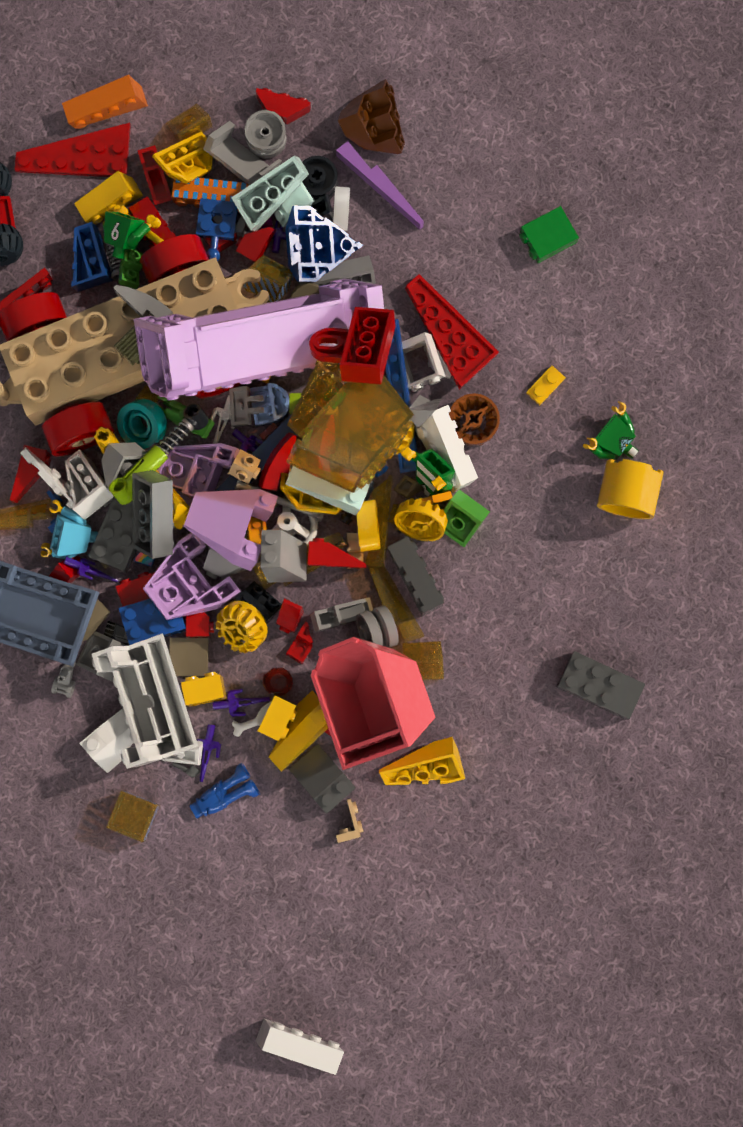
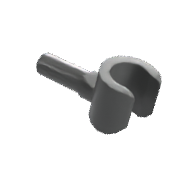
M176 762L172 764V766L193 778L200 772L194 765L187 768Z

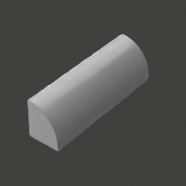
M368 255L343 261L322 276L317 282H299V285L314 283L323 286L330 284V281L344 278L376 284L373 265Z

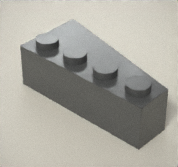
M406 537L388 546L387 550L421 616L423 617L442 607L444 597L440 590L438 591L434 584L436 582L432 574H428L425 568L427 565L423 557L418 556L416 552L418 548L414 540Z

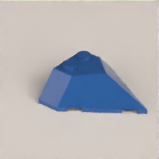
M292 206L285 230L288 267L297 282H317L322 276L351 256L352 253L364 246L350 238L348 233L332 221L319 215L313 207Z

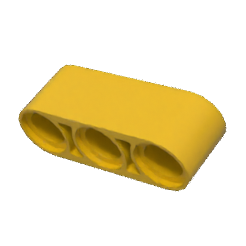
M376 500L364 501L360 511L357 513L361 552L381 549Z

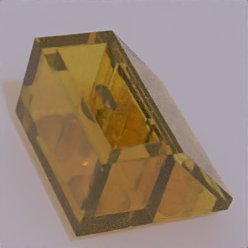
M441 641L402 643L403 655L416 661L423 681L444 679Z

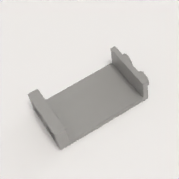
M229 121L208 135L203 150L251 185L278 167L282 160L278 159L270 166L231 137L235 124Z

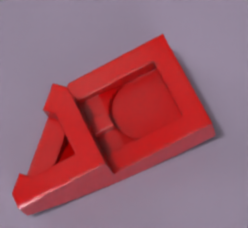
M307 622L304 623L294 642L286 652L287 656L300 664L304 663L313 648V641Z

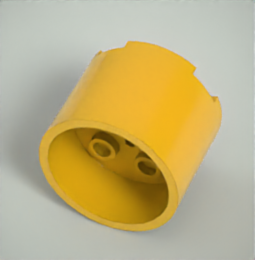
M613 459L607 460L597 507L608 513L624 517L653 519L664 472L660 469L655 471L652 465L638 461L623 459V461L617 463Z

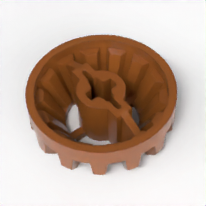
M476 393L466 394L458 398L451 406L449 416L451 421L455 420L457 428L455 430L458 438H462L467 446H481L485 442L490 441L497 432L500 423L499 411L495 403L488 397ZM464 414L466 416L465 423L461 428L460 418ZM485 416V418H486V426H485V429L482 430V429L480 428V426H481L483 417ZM478 417L476 423L473 422L472 424H469L471 418L474 419ZM478 429L480 431V433L477 435H470L466 433L469 430L474 431Z

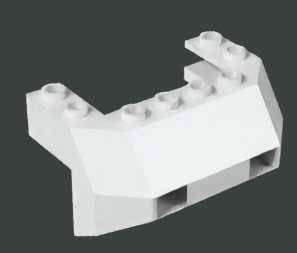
M163 634L129 646H112L92 653V665L97 670V673L113 672V683L118 688L119 702L125 711V722L131 730L130 738L135 747L121 749V759L127 769L156 762L198 747ZM173 742L175 747H167L163 743Z

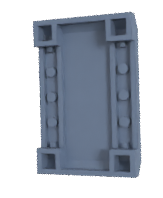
M0 561V643L73 667L100 592Z

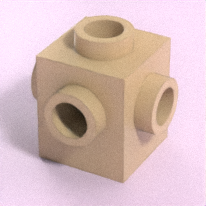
M240 449L228 474L249 484L252 478H257L261 470L258 468L261 460Z

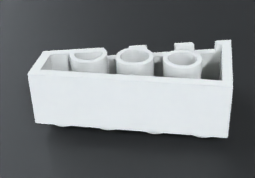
M449 405L437 409L420 427L416 426L414 429L426 450L431 448L435 450L455 470L451 480L453 485L451 492L454 493L470 485L478 476L469 455L464 453L465 444L462 438H458L455 430L457 428L455 420L451 421L448 413L451 410Z
M265 1018L256 1038L257 1044L263 1051L334 1075L337 1073L344 1051L339 1047L340 1044L329 1040L327 1043L322 1041V1038L314 1034L309 1036L299 1029H291L281 1023Z

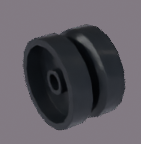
M311 156L305 159L302 163L309 175L302 183L314 201L325 194H328L330 200L335 195V187H338L337 169L334 163L323 156Z

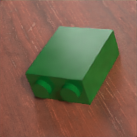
M561 206L521 226V234H519L522 243L527 244L530 249L528 250L532 260L536 259L538 264L573 246L579 239Z

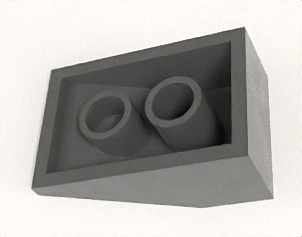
M319 744L313 747L289 769L326 814L356 788Z

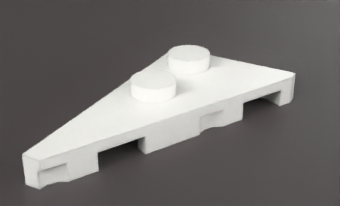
M25 447L20 454L29 464L32 463L40 470L38 474L57 495H64L67 498L68 503L66 505L71 509L73 498L70 495V482H65L57 470H51Z

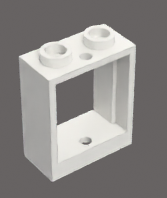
M424 332L402 342L409 390L413 392L420 391L424 385L437 384L441 378L446 377L432 334ZM426 345L435 373L414 382L405 353Z

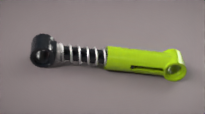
M193 403L188 405L183 411L184 417L182 422L179 423V427H174V432H169L170 436L165 437L164 442L160 441V446L154 445L122 478H117L111 482L109 491L119 504L126 505L133 500L132 473L156 471L168 459V452L171 449L174 450L173 447L178 445L180 440L183 441L182 438L185 435L188 436L187 433L189 431L201 430L208 424L209 419L199 404Z

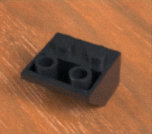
M255 581L233 600L244 601L253 605L262 614L266 624L271 621L282 606L276 598Z

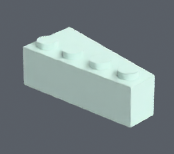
M293 156L231 197L250 230L257 231L309 173L300 158Z

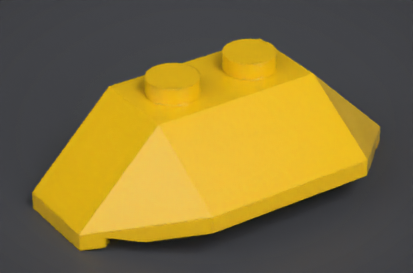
M202 131L152 156L169 177L185 184L210 172L213 156L203 150L207 137Z
M281 472L280 489L297 510L335 515L342 510L285 485L289 474Z

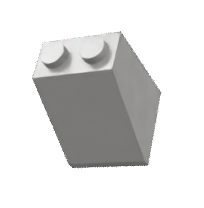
M262 530L261 569L268 583L307 581L306 543L283 530Z

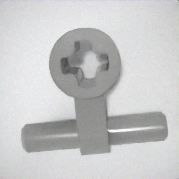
M66 664L62 666L58 677L56 676L54 679L51 693L64 694L67 698L72 697L76 685L75 681H71L74 666Z

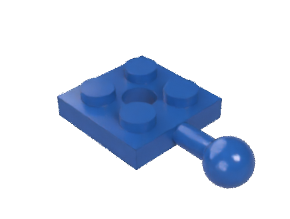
M200 198L196 235L203 238H211L210 249L206 251L209 260L215 257L217 261L220 259V252L217 250L219 239L234 241L238 212L234 202ZM216 215L223 218L218 224L212 222V218Z

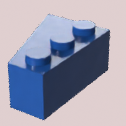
M92 222L75 227L73 241L74 263H72L73 281H71V287L79 292L113 281L99 228Z

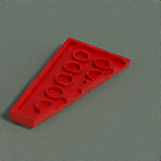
M129 122L16 152L15 172L110 177L119 171L127 175L131 124Z
M418 274L406 285L405 289L429 334H432L434 343L460 390L493 360L499 351Z

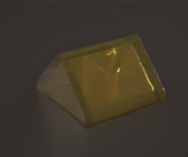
M198 104L166 122L178 142L201 131L204 133L212 128L209 114Z

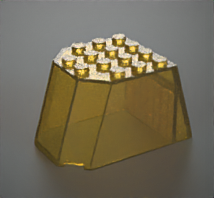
M384 375L381 385L347 382L310 421L307 426L310 430L302 441L297 439L286 462L355 493L366 484L369 485L374 479L376 472H380L386 465V461L392 459L396 454L397 449L403 442L402 440L407 435V431L413 424L410 421L414 414Z

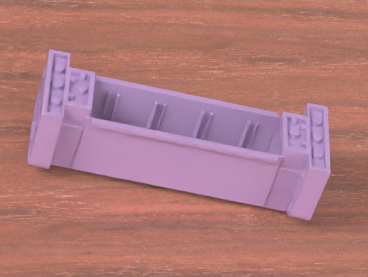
M344 278L330 281L328 285L319 286V294L193 318L181 314L135 318L134 326L143 379L148 384L152 393L159 395V397H165L167 400H175L179 398V395L194 396L197 395L198 391L202 390L204 392H212L216 390V387L231 388L235 383L249 384L254 379L268 380L269 376L272 375L281 377L286 376L287 372L291 371L293 373H300L309 367L310 369H319L323 364L337 365L339 363L322 362L315 359L310 352V338L314 333L324 328L349 329L355 307L384 309L382 285ZM333 343L320 344V346L334 347L338 345Z

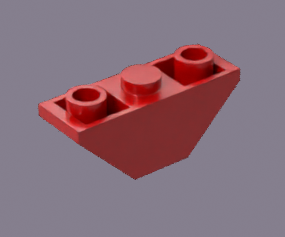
M256 88V97L263 110L275 112L282 118L285 124H289L311 111V102L305 98L290 97L286 93H274L268 88Z

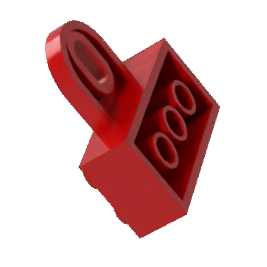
M355 307L349 329L324 328L312 335L309 341L312 356L322 362L340 363L342 381L381 385L396 327L394 310ZM321 343L338 344L334 347L320 346Z

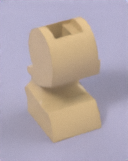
M347 533L346 539L349 544L347 553L363 562L364 552L360 550L358 533Z

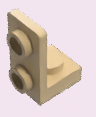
M351 798L347 799L355 830L351 831L350 827L339 830L340 834L336 835L338 843L361 837L360 833L364 832L361 820H356L355 814L359 813L356 801L352 802Z

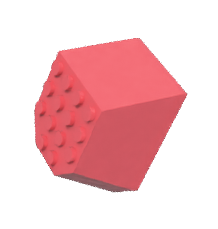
M351 637L319 651V659L315 670H312L311 678L342 770L411 746L436 718L418 665L413 659L392 648L356 637Z

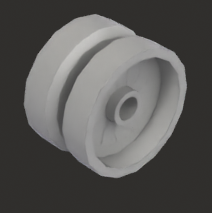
M269 110L258 111L249 117L244 128L249 150L257 157L263 159L278 156L284 150L287 142L285 123L282 118Z
M386 606L376 607L372 610V613L367 610L357 614L356 625L360 639L388 648L398 645L397 627L391 612Z

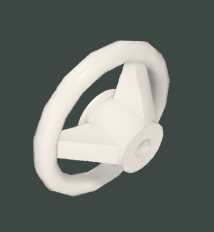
M282 506L283 513L279 515L277 524L272 530H283L292 536L298 534L306 538L303 542L307 544L308 548V542L313 541V538L317 535V518L309 516L311 523L309 531L299 524L295 515L291 513L290 508Z

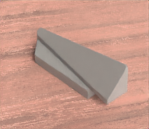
M419 395L404 414L417 427H420L436 411L441 399L430 401Z

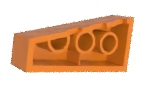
M126 75L62 103L68 124L75 129H81L89 124L148 106L142 86L130 75Z

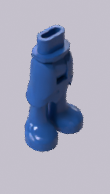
M243 763L236 766L235 773L223 782L220 780L218 783H215L213 787L200 796V799L196 798V802L189 805L197 819L203 815L206 817L208 814L217 813L243 796L248 795L254 798L260 795L258 788L252 780L245 782L242 786L227 794L228 789L250 778V774Z

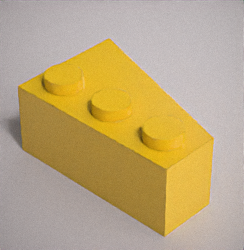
M117 171L74 204L86 223L92 222L96 225L105 218L106 211H113L115 205L120 207L122 205L127 206L141 198L143 194L133 177Z

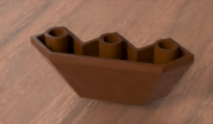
M386 79L354 98L340 112L337 121L345 136L363 149L401 154L405 140L402 135L394 89L392 85L388 84Z

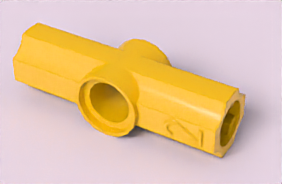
M103 427L96 430L94 438L103 454L109 443H119L113 431Z

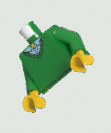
M618 401V409L615 406L611 408L617 415H613L595 439L587 437L590 442L589 445L583 444V448L590 449L599 459H618L622 453L633 459L639 451L630 444L636 437L634 434L635 430L626 412V405Z

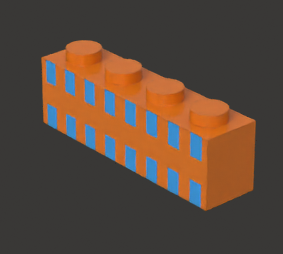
M197 178L185 184L174 179L171 197L173 203H176L178 206L191 204L199 208L200 198L233 202L231 197L248 187L249 184Z

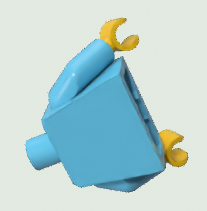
M53 500L52 503L56 504L58 509L50 507V512H60L61 515L57 514L51 545L49 543L41 545L42 549L47 550L41 551V556L48 557L52 555L55 558L65 559L66 556L73 558L80 553H85L88 543L95 542L98 532L91 531L92 529L87 520H84L74 510L66 506L61 507L60 501Z

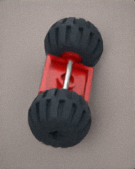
M1 162L0 267L15 263L23 252V239L16 230L10 196H7L12 187V177L9 170Z

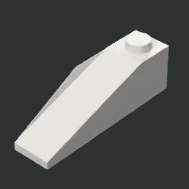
M124 708L80 742V745L90 757L107 773L122 761L121 749L129 748L133 744L130 738V727L125 722Z

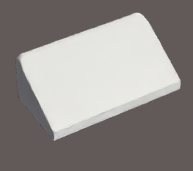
M197 741L198 747L165 758L163 761L200 765L203 742ZM173 742L163 743L164 746L175 747Z

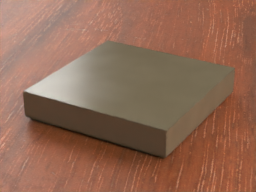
M170 638L169 655L176 677H205L204 674L208 673L209 638Z

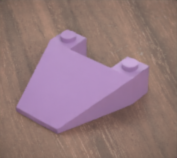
M222 443L174 446V450L171 449L168 452V459L157 470L160 474L173 480V488L190 506L195 492L215 491L223 468H231L240 450Z
M261 489L195 492L183 527L233 565L251 571L257 563L261 545L244 538L250 518L252 516L267 522L273 513L278 496Z
M193 533L178 541L173 548V555L166 557L143 588L166 620L223 608L241 592L230 576L213 588L210 586L191 561L203 553L206 547L205 543Z

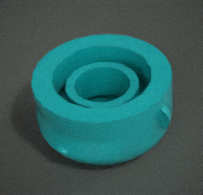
M137 399L121 408L117 416V427L120 436L126 443L136 442L141 448L146 449L163 440L167 430V419L164 411L157 403L149 399ZM141 417L147 422V428L143 425Z

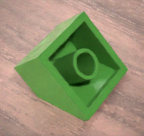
M458 490L444 509L448 520L444 534L465 547L490 511L461 490Z

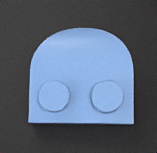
M273 383L250 388V396L261 395L264 397V401L251 402L252 408L264 407V413L253 414L255 426L278 423L285 418L289 411L290 402L286 390Z

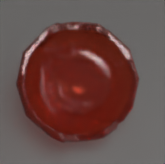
M271 668L270 671L263 675L262 685L269 694L279 697L291 690L293 678L290 672L284 668Z

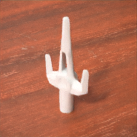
M229 395L224 408H214L210 417L213 421L216 414L219 415L213 444L218 443L227 421L231 419ZM222 420H224L221 431H219Z

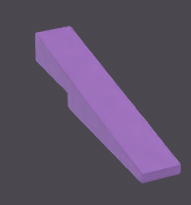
M348 141L336 150V156L419 230L423 228L424 221L378 165L371 169Z

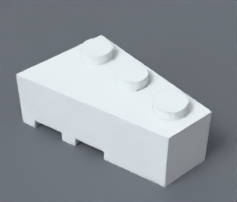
M80 449L65 460L67 478L71 486L70 495L73 498L72 508L86 520L114 496L106 487L105 480L92 460Z

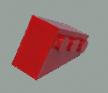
M148 196L128 208L131 216L145 220L144 223H147L146 218L148 215H154L155 218H159L161 221L160 227L157 229L150 227V229L164 241L176 237L170 231L168 224L162 219ZM145 235L142 237L144 241L148 239L150 242L149 248L157 245Z

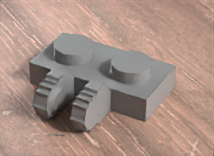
M248 386L229 389L231 426L252 425L251 414L264 413V407L251 408L250 402L264 401V397L261 395L250 396V387Z

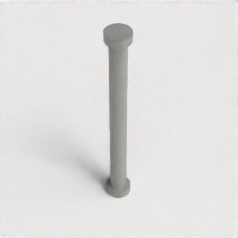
M237 480L234 490H254L259 488ZM280 496L277 498V504L317 518L319 522H321L324 513L297 510L290 500Z

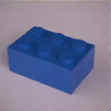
M151 599L118 608L129 645L160 634L167 637L186 631L183 617L166 620Z

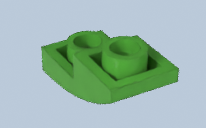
M125 249L124 258L121 259L118 284L135 290L138 288L139 271L142 268L140 263L141 252Z

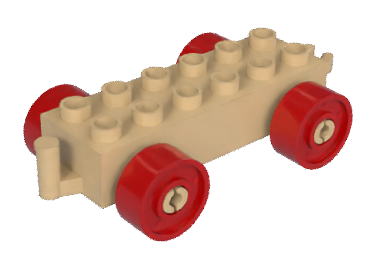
M186 234L167 239L151 247L140 258L141 266L149 284L136 290L154 297L167 306L173 314H181L193 318L265 304L269 300V294L266 290H261L254 298L250 299L241 294V288L245 283H257L261 280L258 270H241L234 274L233 277L225 279L216 257L209 260L198 235ZM54 292L33 294L9 304L0 311V326L7 341L0 344V351L11 377L4 384L0 382V406L22 404L26 416L35 426L43 423L42 430L54 456L71 455L79 449L83 451L98 445L94 438L96 430L103 427L114 433V429L103 403L95 401L144 382L140 363H135L132 366L114 347L134 326V319L140 318V316L120 297L69 317L66 315L59 295ZM235 383L231 388H236L243 384ZM221 386L216 387V390L212 392L198 391L196 397H213L229 391L230 388H222Z

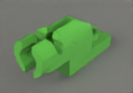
M158 396L157 398L163 401L164 405L172 408V410L168 408L164 410L161 407L166 419L179 426L184 417L183 411L187 406L175 400H167L165 397ZM209 419L208 424L203 429L193 430L191 433L206 439L215 422Z

